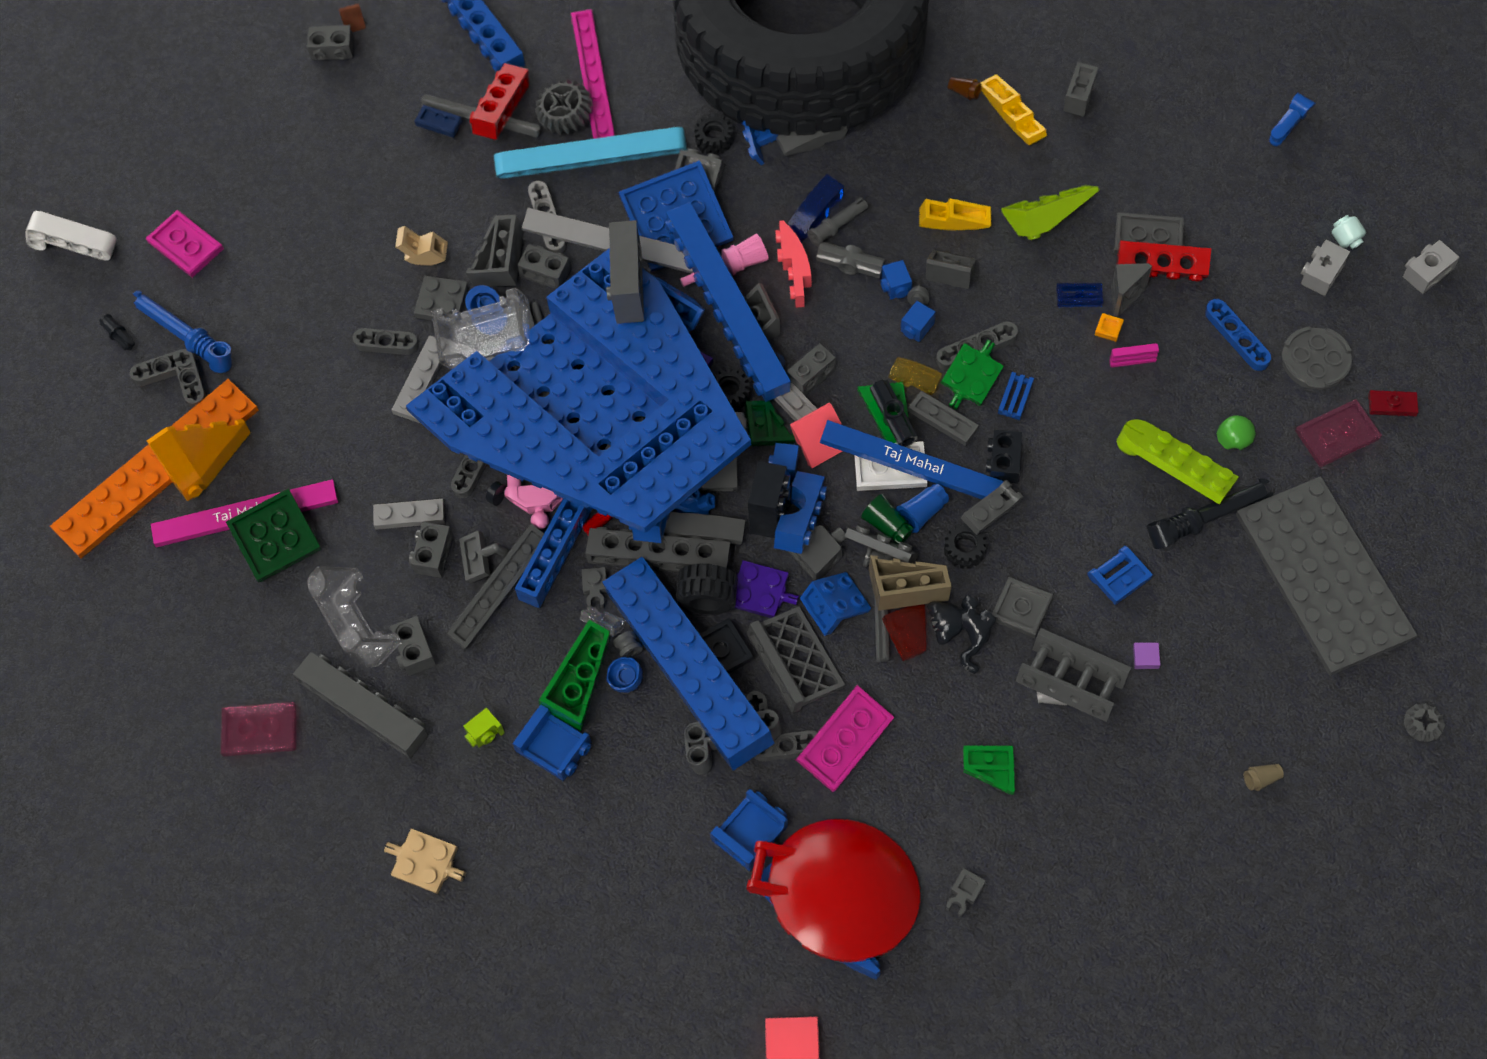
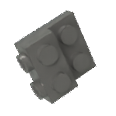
M694 149L680 150L675 170L700 160L715 193L716 186L719 185L724 162L720 160V156L714 154L704 156Z

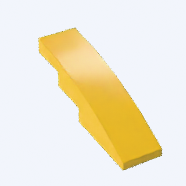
M997 74L981 82V91L1013 131L1028 145L1047 136L1046 129L1034 119L1033 111L1021 102L1020 94Z

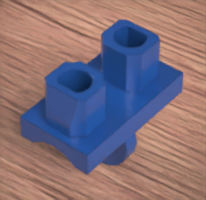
M696 490L678 505L675 510L677 513L709 515V510L715 507V496L710 493L704 495L699 490Z

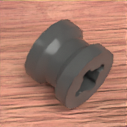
M634 631L624 632L614 639L613 644L615 648L620 650V657L634 658L642 652L643 647L641 643L636 641L637 636Z

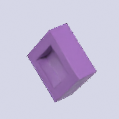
M1134 643V669H1159V643Z

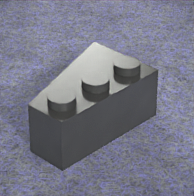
M517 215L495 216L483 238L484 243L480 251L477 250L475 254L476 259L472 267L468 268L466 272L473 287L479 285L489 287L515 286L517 282V265L520 261L523 239L522 225Z

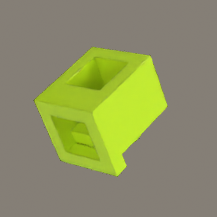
M487 708L463 726L467 733L464 737L472 747L477 745L479 748L483 744L487 745L493 741L497 733L500 736L505 733L502 725Z

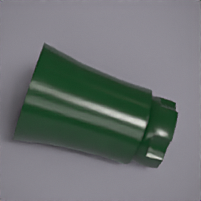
M883 494L878 495L861 515V519L873 525L884 535L891 537V540H894L897 544L905 542L914 531V527L890 504Z

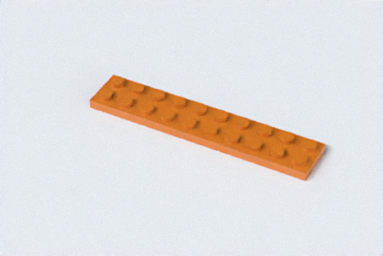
M227 379L171 426H174L176 431L185 430L184 426L190 424H200L202 428H209L211 422L225 421L227 426L235 425L234 422L239 419H243L246 422L259 410L242 391ZM148 444L51 524L50 527L82 559L167 488L172 481Z

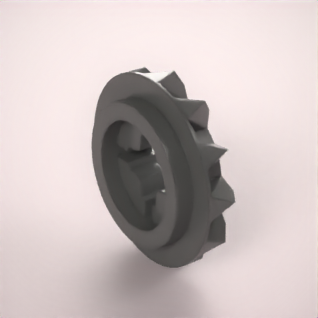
M1416 703L1407 710L1404 716L1406 731L1410 736L1419 741L1429 742L1437 739L1445 727L1443 714L1437 711V707L1429 706L1427 703ZM1424 714H1426L1427 721L1431 722L1425 730L1423 722L1419 721Z

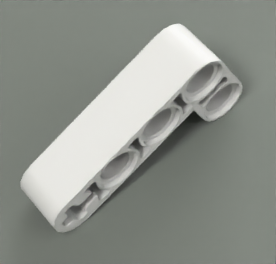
M41 211L33 212L25 232L27 245L35 250H45L48 243L101 260H110L117 242L116 236L109 232Z

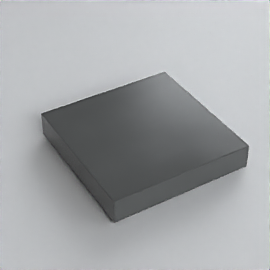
M1008 577L992 613L996 617L995 622L1035 638L1051 603L1053 594Z

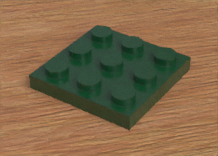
M289 488L226 521L258 583L321 550Z

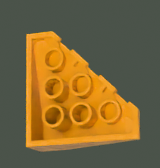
M243 419L236 420L234 422L235 425L227 426L225 421L211 422L209 428H202L200 424L185 425V430L176 431L174 426L165 427L147 440V443L172 483L187 501L198 497L210 485L251 432Z

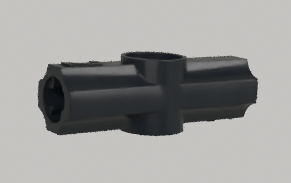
M882 379L875 382L870 387V392L883 415L884 424L889 427L898 445L904 447L912 445L918 437L904 412L903 403L898 400L888 380ZM890 412H897L898 414H897V415H891V414H889V413H890Z

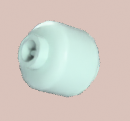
M1346 215L1333 224L1332 235L1340 247L1347 248L1350 246L1351 249H1354L1364 242L1362 238L1366 235V230L1357 217Z

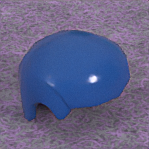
M620 657L614 660L607 669L606 680L610 687L617 692H632L642 683V668L631 657Z

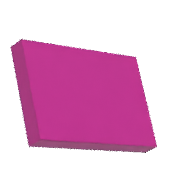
M178 210L146 237L150 245L192 278L224 249L222 244Z

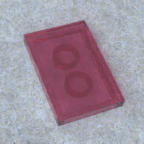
M1357 399L1296 427L1295 430L1319 467H1323L1379 440L1382 436Z
M295 702L222 708V756L295 751Z

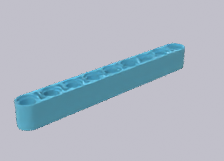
M673 127L496 153L494 155L497 178H511L678 154L680 150L687 151L684 128Z

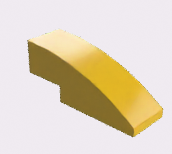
M949 198L947 203L925 199L919 208V227L941 230H975L991 226V207Z

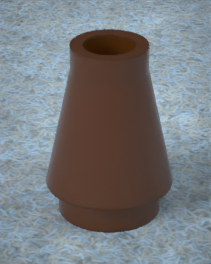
M951 77L948 83V89L969 100L977 99L982 88L981 83L977 79Z

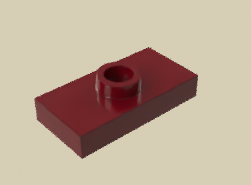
M1370 390L1368 393L1369 414L1417 416L1418 414L1417 392Z

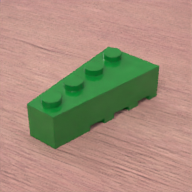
M588 620L539 699V706L543 705L548 708L551 715L579 731L582 730L610 640L609 630Z

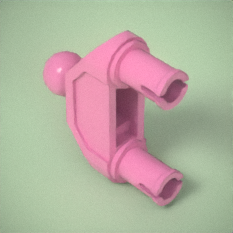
M507 475L508 487L504 490L505 497L528 514H533L530 522L540 530L546 528L549 518L544 512H552L560 505L563 498L543 487L540 489L533 485L521 486V480Z

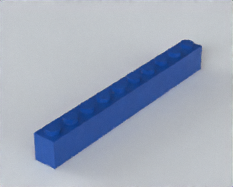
M691 202L667 211V221L664 222L665 228L669 234H673L677 250L683 252L687 268H692L695 283L698 287L703 288L706 303L708 305L711 304L714 308L713 314L718 323L721 322L724 326V335L728 341H732L736 357L742 359L747 377H752L757 395H762L764 401L768 402L790 392V379Z

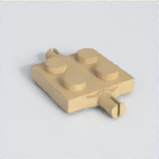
M414 829L410 830L405 843L401 847L387 842V847L384 849V852L397 856V862L391 876L436 894L439 893L443 882L448 876L462 882L464 879L462 876L465 877L466 874L465 871L453 867V859L458 849L457 846Z

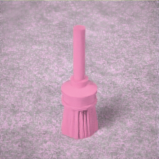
M755 234L736 246L731 245L727 249H722L721 258L729 272L735 275L739 271H744L745 267L767 261L768 254L758 234ZM694 273L680 279L683 287L695 282Z

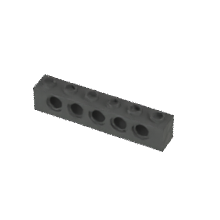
M606 527L590 528L585 554L587 562L590 564L626 567L640 557H643L652 570L679 572L681 568L693 564H714L729 569L731 545L730 542H726L723 539L704 540L698 536L685 538L679 537L676 534L663 535L661 543L633 540V532L631 530L621 529L616 531ZM612 543L618 544L615 548L607 547ZM633 546L641 547L637 551L630 550ZM657 548L664 549V551L661 553L654 552V550ZM682 550L688 552L687 554L682 556L677 554L679 551ZM703 553L711 554L708 558L701 557Z

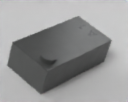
M637 221L610 222V286L606 287L608 301L612 300L617 324L644 321L642 248Z

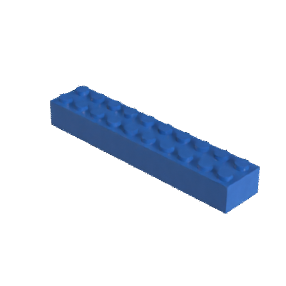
M640 557L602 582L610 599L733 771L775 744L770 730L643 557Z

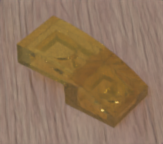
M897 357L888 377L896 382H903V385L907 388L912 385L932 395L936 390L942 373L920 363Z

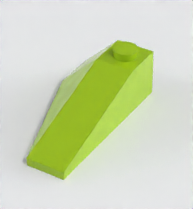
M1084 185L1061 191L1059 196L1045 195L1039 197L1040 201L1028 202L1025 200L1003 207L1001 210L1019 236L1036 239L1041 237L1042 233L1051 230L1096 194L1099 188L1098 186Z

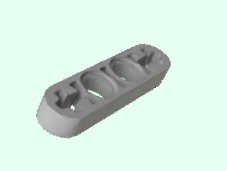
M542 181L532 182L528 187V193L533 209L538 210L541 206H548L550 209L547 213L556 215L547 185ZM536 190H540L542 195L541 199H538ZM542 236L548 251L564 253L566 249L565 241L556 239L559 246L554 247L552 238Z

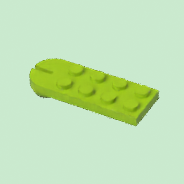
M1129 420L1124 425L1116 441L1118 448L1123 453L1142 457L1219 505L1239 478L1230 469L1223 468L1213 462L1210 457L1198 453L1190 445L1180 442L1172 437L1170 433L1162 431L1143 420Z

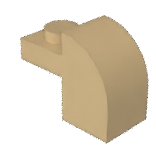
M403 226L398 228L395 247L405 253L404 260L415 265H435L445 261L448 242L434 232L419 236Z

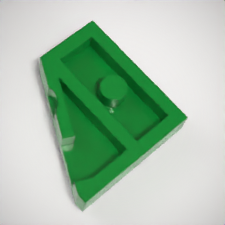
M963 746V772L1010 795H1014L1013 746Z

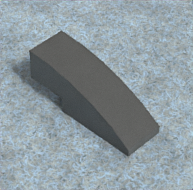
M841 126V131L822 133L819 130L814 135L796 136L795 132H791L789 136L778 135L776 140L786 156L811 151L824 146L826 142L843 139L848 129L845 126Z

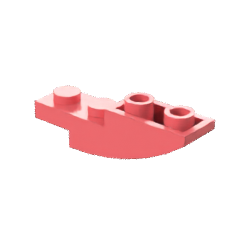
M779 221L780 230H775L776 243H781V249H777L778 262L783 263V270H788V278L793 280L794 286H790V299H795L796 308L805 307L804 288L812 287L811 270L807 254L794 231L784 221Z

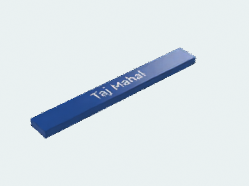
M829 420L826 422L820 443L979 499H984L1004 482Z

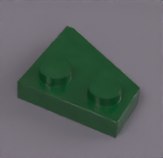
M746 401L745 411L749 437L751 439L750 446L795 443L794 435H790L784 426L785 422L775 413V409L769 401Z

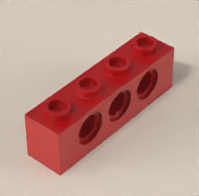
M504 63L501 70L497 71L495 80L492 84H489L485 96L480 98L477 109L470 115L469 122L472 124V134L497 140L529 87L528 69Z
M1132 241L1119 242L1117 264H1137L1135 256L1138 254L1144 255L1146 263L1152 266L1149 277H1157V274L1166 275L1168 279H1180V276L1189 277L1190 281H1202L1203 278L1209 276L1211 248ZM1158 257H1166L1169 260V265L1161 267L1157 262ZM1183 258L1189 259L1192 264L1191 268H1182L1180 260Z

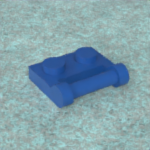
M1127 546L1119 549V553L1097 569L1093 568L1087 573L1089 579L1098 585L1114 605L1152 579L1153 576ZM1124 560L1129 563L1107 580L1103 577Z

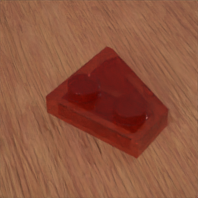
M925 604L908 606L887 614L882 618L903 661L923 654L926 651Z

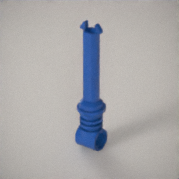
M141 291L133 293L137 297L134 302L136 308L183 340L186 350L196 353L206 360L212 371L224 373L231 369V347L228 343L214 340L208 336V332L203 328L193 329L144 294L142 295Z

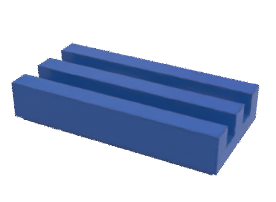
M1012 372L998 409V414L1020 420L1034 378L1029 377L1027 379L1025 375L1017 376L1015 372ZM1014 381H1016L1018 384L1008 411L1004 410ZM1022 384H1026L1027 386L1018 411L1014 413L1013 410Z

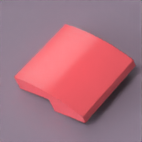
M830 403L790 424L795 440L801 446L807 464L811 468L842 452L820 443L827 420L842 425Z
M817 1017L765 1018L766 1059H819Z

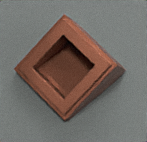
M359 4L339 9L343 25H350L352 32L366 28Z

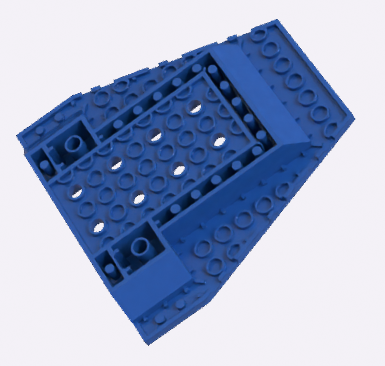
M609 248L546 297L550 314L490 361L478 351L474 352L408 403L406 408L412 416L452 452L457 454L463 453L471 460L476 462L478 460L489 464L490 468L521 481L527 480L533 486L540 489L542 487L553 491L559 497L585 508L591 507L596 509L598 513L604 516L610 515L615 517L621 523L646 533L751 445V439L662 285L645 269H643L644 321L616 323L612 300L608 301L606 287L610 286ZM545 340H554L551 344H543ZM575 365H584V367L580 370L573 369ZM513 366L520 367L517 371H509ZM607 390L614 391V393L610 396L603 395V393ZM541 392H549V395L546 397L538 396ZM638 416L645 417L641 422L633 421ZM574 417L580 419L577 423L568 422L571 418ZM603 444L610 445V448H608L607 450L599 449V447Z

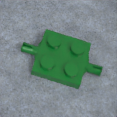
M987 340L981 351L965 343L963 344L941 381V384L950 388L955 394L949 403L951 408L955 401H957L953 409L957 410L963 399L970 400L979 406L982 404L1003 368L1002 364L989 356L995 343L992 342L987 349L991 342Z

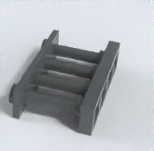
M1041 628L1032 649L1038 653L1031 666L1024 663L1021 664L1015 682L1107 722L1114 705L1108 699L1115 686L1123 689L1132 667ZM1046 657L1060 662L1054 676L1040 671ZM1069 666L1083 672L1076 686L1063 681ZM1092 676L1106 682L1099 696L1085 690Z

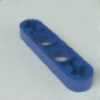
M1220 299L1211 300L1207 304L1205 311L1207 319L1252 369L1257 371L1265 370L1271 360L1270 352L1224 301ZM1213 308H1214L1215 310L1220 309V313L1217 312V311L1212 312V309H1213ZM1226 323H1233L1237 329L1230 331L1224 325ZM1248 339L1251 342V346L1243 347L1240 345L1239 340ZM1256 356H1257L1258 358H1262V357H1263V358H1264V361H1261V360L1256 361V360H1255V359H1256Z

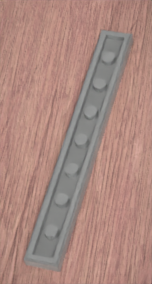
M531 208L527 209L522 231L601 251H606L610 248L609 228ZM639 236L642 248V261L694 273L692 268H687L683 252H679L674 244Z

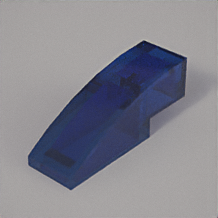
M827 174L801 203L787 224L797 235L801 243L808 237L807 232L809 229L816 228L822 223L823 219L830 215V209L844 196V185Z

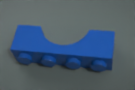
M797 471L792 484L790 503L798 507L800 511L789 515H781L775 530V549L802 554L804 546H809L812 531L810 530H815L817 516L815 515H820L822 508L821 500H825L827 494V487L824 486V476Z

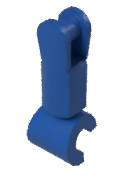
M1296 93L1289 110L1272 129L1269 138L1270 144L1279 146L1297 125L1300 118L1304 119L1307 116V112L1316 103L1300 93Z

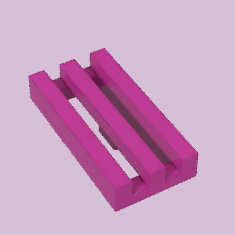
M1158 344L1112 349L1109 360L1110 366L1119 367L1156 362L1157 353L1159 352Z

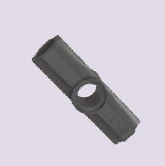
M822 242L819 245L816 261L836 266L845 274L855 275L858 272L879 279L882 275V266L886 264V259L865 254L862 249L854 245H848L844 248Z

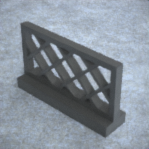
M800 607L791 609L761 623L759 620L750 623L747 635L792 714L800 711L802 706L845 687L842 678ZM797 615L801 622L800 628L787 625V619ZM769 626L781 628L779 637L769 635L765 628ZM784 630L797 634L795 643L781 639ZM800 635L811 639V648L797 644ZM779 644L793 648L790 657L781 655L778 652ZM795 649L809 653L806 663L792 658ZM811 654L822 658L824 662L822 668L808 664ZM790 664L804 668L801 677L790 673ZM806 669L820 673L818 682L804 678ZM823 674L833 677L836 684L830 687L820 684ZM805 684L816 688L814 694L804 697L800 690L801 685Z

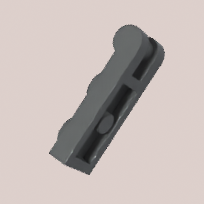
M1006 480L988 496L966 511L961 519L978 535L1016 506L1024 496L1020 492L1016 493L1012 488V484ZM1005 494L1009 498V500L1006 501L1002 497V495Z

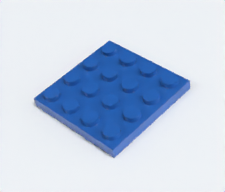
M700 160L618 192L629 220L637 221L639 236L675 245L673 234H669L665 228L664 222L667 221L666 212L691 202L715 247L733 241V235ZM648 263L651 272L664 268V266Z

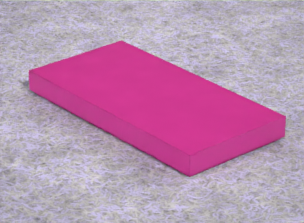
M857 685L795 760L830 791L834 792L893 720L894 716Z

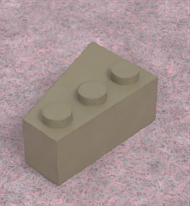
M870 555L869 574L878 611L929 604L932 601H949L952 586L945 565L923 562L913 564L900 562L901 559L893 558V561L878 559V556Z

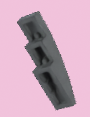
M670 512L664 535L676 534L679 537L685 538L698 536L704 540L723 539L726 542L741 545L745 520L715 515Z

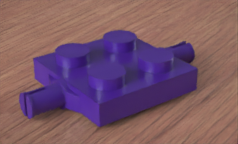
M742 561L740 571L737 574L738 583L736 605L734 608L772 618L776 616L778 608L783 602L797 605L799 596L786 593L785 586L789 576L788 572Z

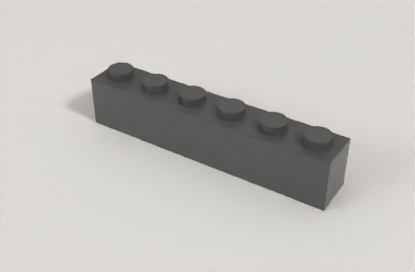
M310 652L293 673L297 682L411 759L428 737L424 729V723L415 717L413 719L407 717L406 712L398 705L392 707L386 703L388 700L378 692L375 694L368 690L369 687L361 680L357 679L354 681L349 678L350 674L341 667L336 669L330 665L332 662L324 655L320 654L317 656Z

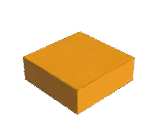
M1102 313L1095 336L1116 342L1124 319Z

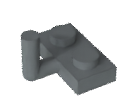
M480 531L460 538L465 581L473 583L490 576L487 557L495 553L505 557L510 549L498 543L486 547L484 533Z

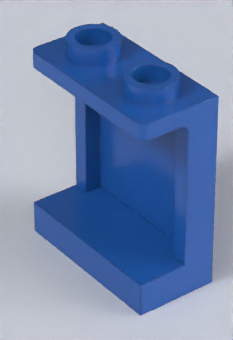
M540 705L512 744L517 753L564 781L567 776L570 777L575 772L580 757L586 756L589 752L591 739L589 734L586 732L580 733L551 715L548 708Z
M750 789L746 792V798L721 827L716 826L710 833L711 841L748 871L754 866L756 856L754 851L755 843L757 841L774 843L788 827L786 813L777 806L773 808L767 803L768 800L763 794L758 791L754 793Z

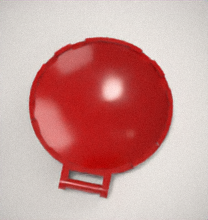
M830 819L818 821L801 828L791 835L783 845L765 841H757L755 843L754 851L756 856L751 880H748L747 891L770 897L771 904H773L778 915L777 919L789 935L794 936L802 943V947L810 952L841 962L865 961L867 958L877 955L882 956L891 951L911 930L920 905L918 877L910 859L902 848L880 830L858 821ZM766 856L773 857L768 882L761 881Z

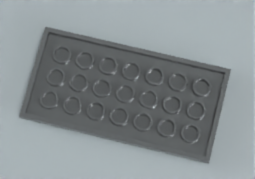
M1321 476L1236 512L1239 522L1329 676L1416 639V632Z

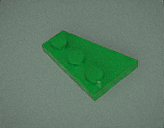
M903 382L890 383L898 400L903 403L904 412L908 417ZM873 385L858 386V393L863 398L867 410L875 420L882 438L886 441L897 443L889 427L884 424L883 415L870 392V387ZM890 412L889 414H891V415H897L898 413H897V412Z

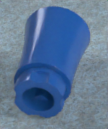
M933 484L909 501L897 506L896 510L914 527L913 533H917L932 516L943 508L944 504L949 501V496L941 485Z

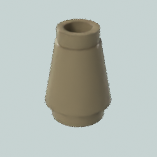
M1279 764L1249 767L1244 772L1245 784L1250 790L1259 791L1283 778V769Z

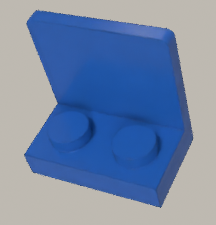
M847 572L812 581L800 597V600L824 636L832 634L843 619L868 613L871 610L870 605Z

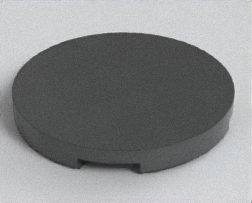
M1308 326L1295 331L1288 337L1282 350V365L1288 376L1297 384L1309 389L1324 390L1337 386L1347 377L1352 364V351L1347 341L1334 330L1329 328L1327 330L1310 328Z

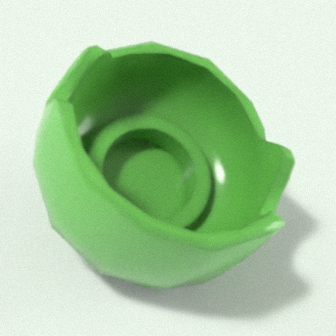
M1233 415L1224 420L1219 425L1216 433L1220 444L1228 450L1231 448L1243 450L1253 443L1256 436L1255 426L1251 420L1239 415Z

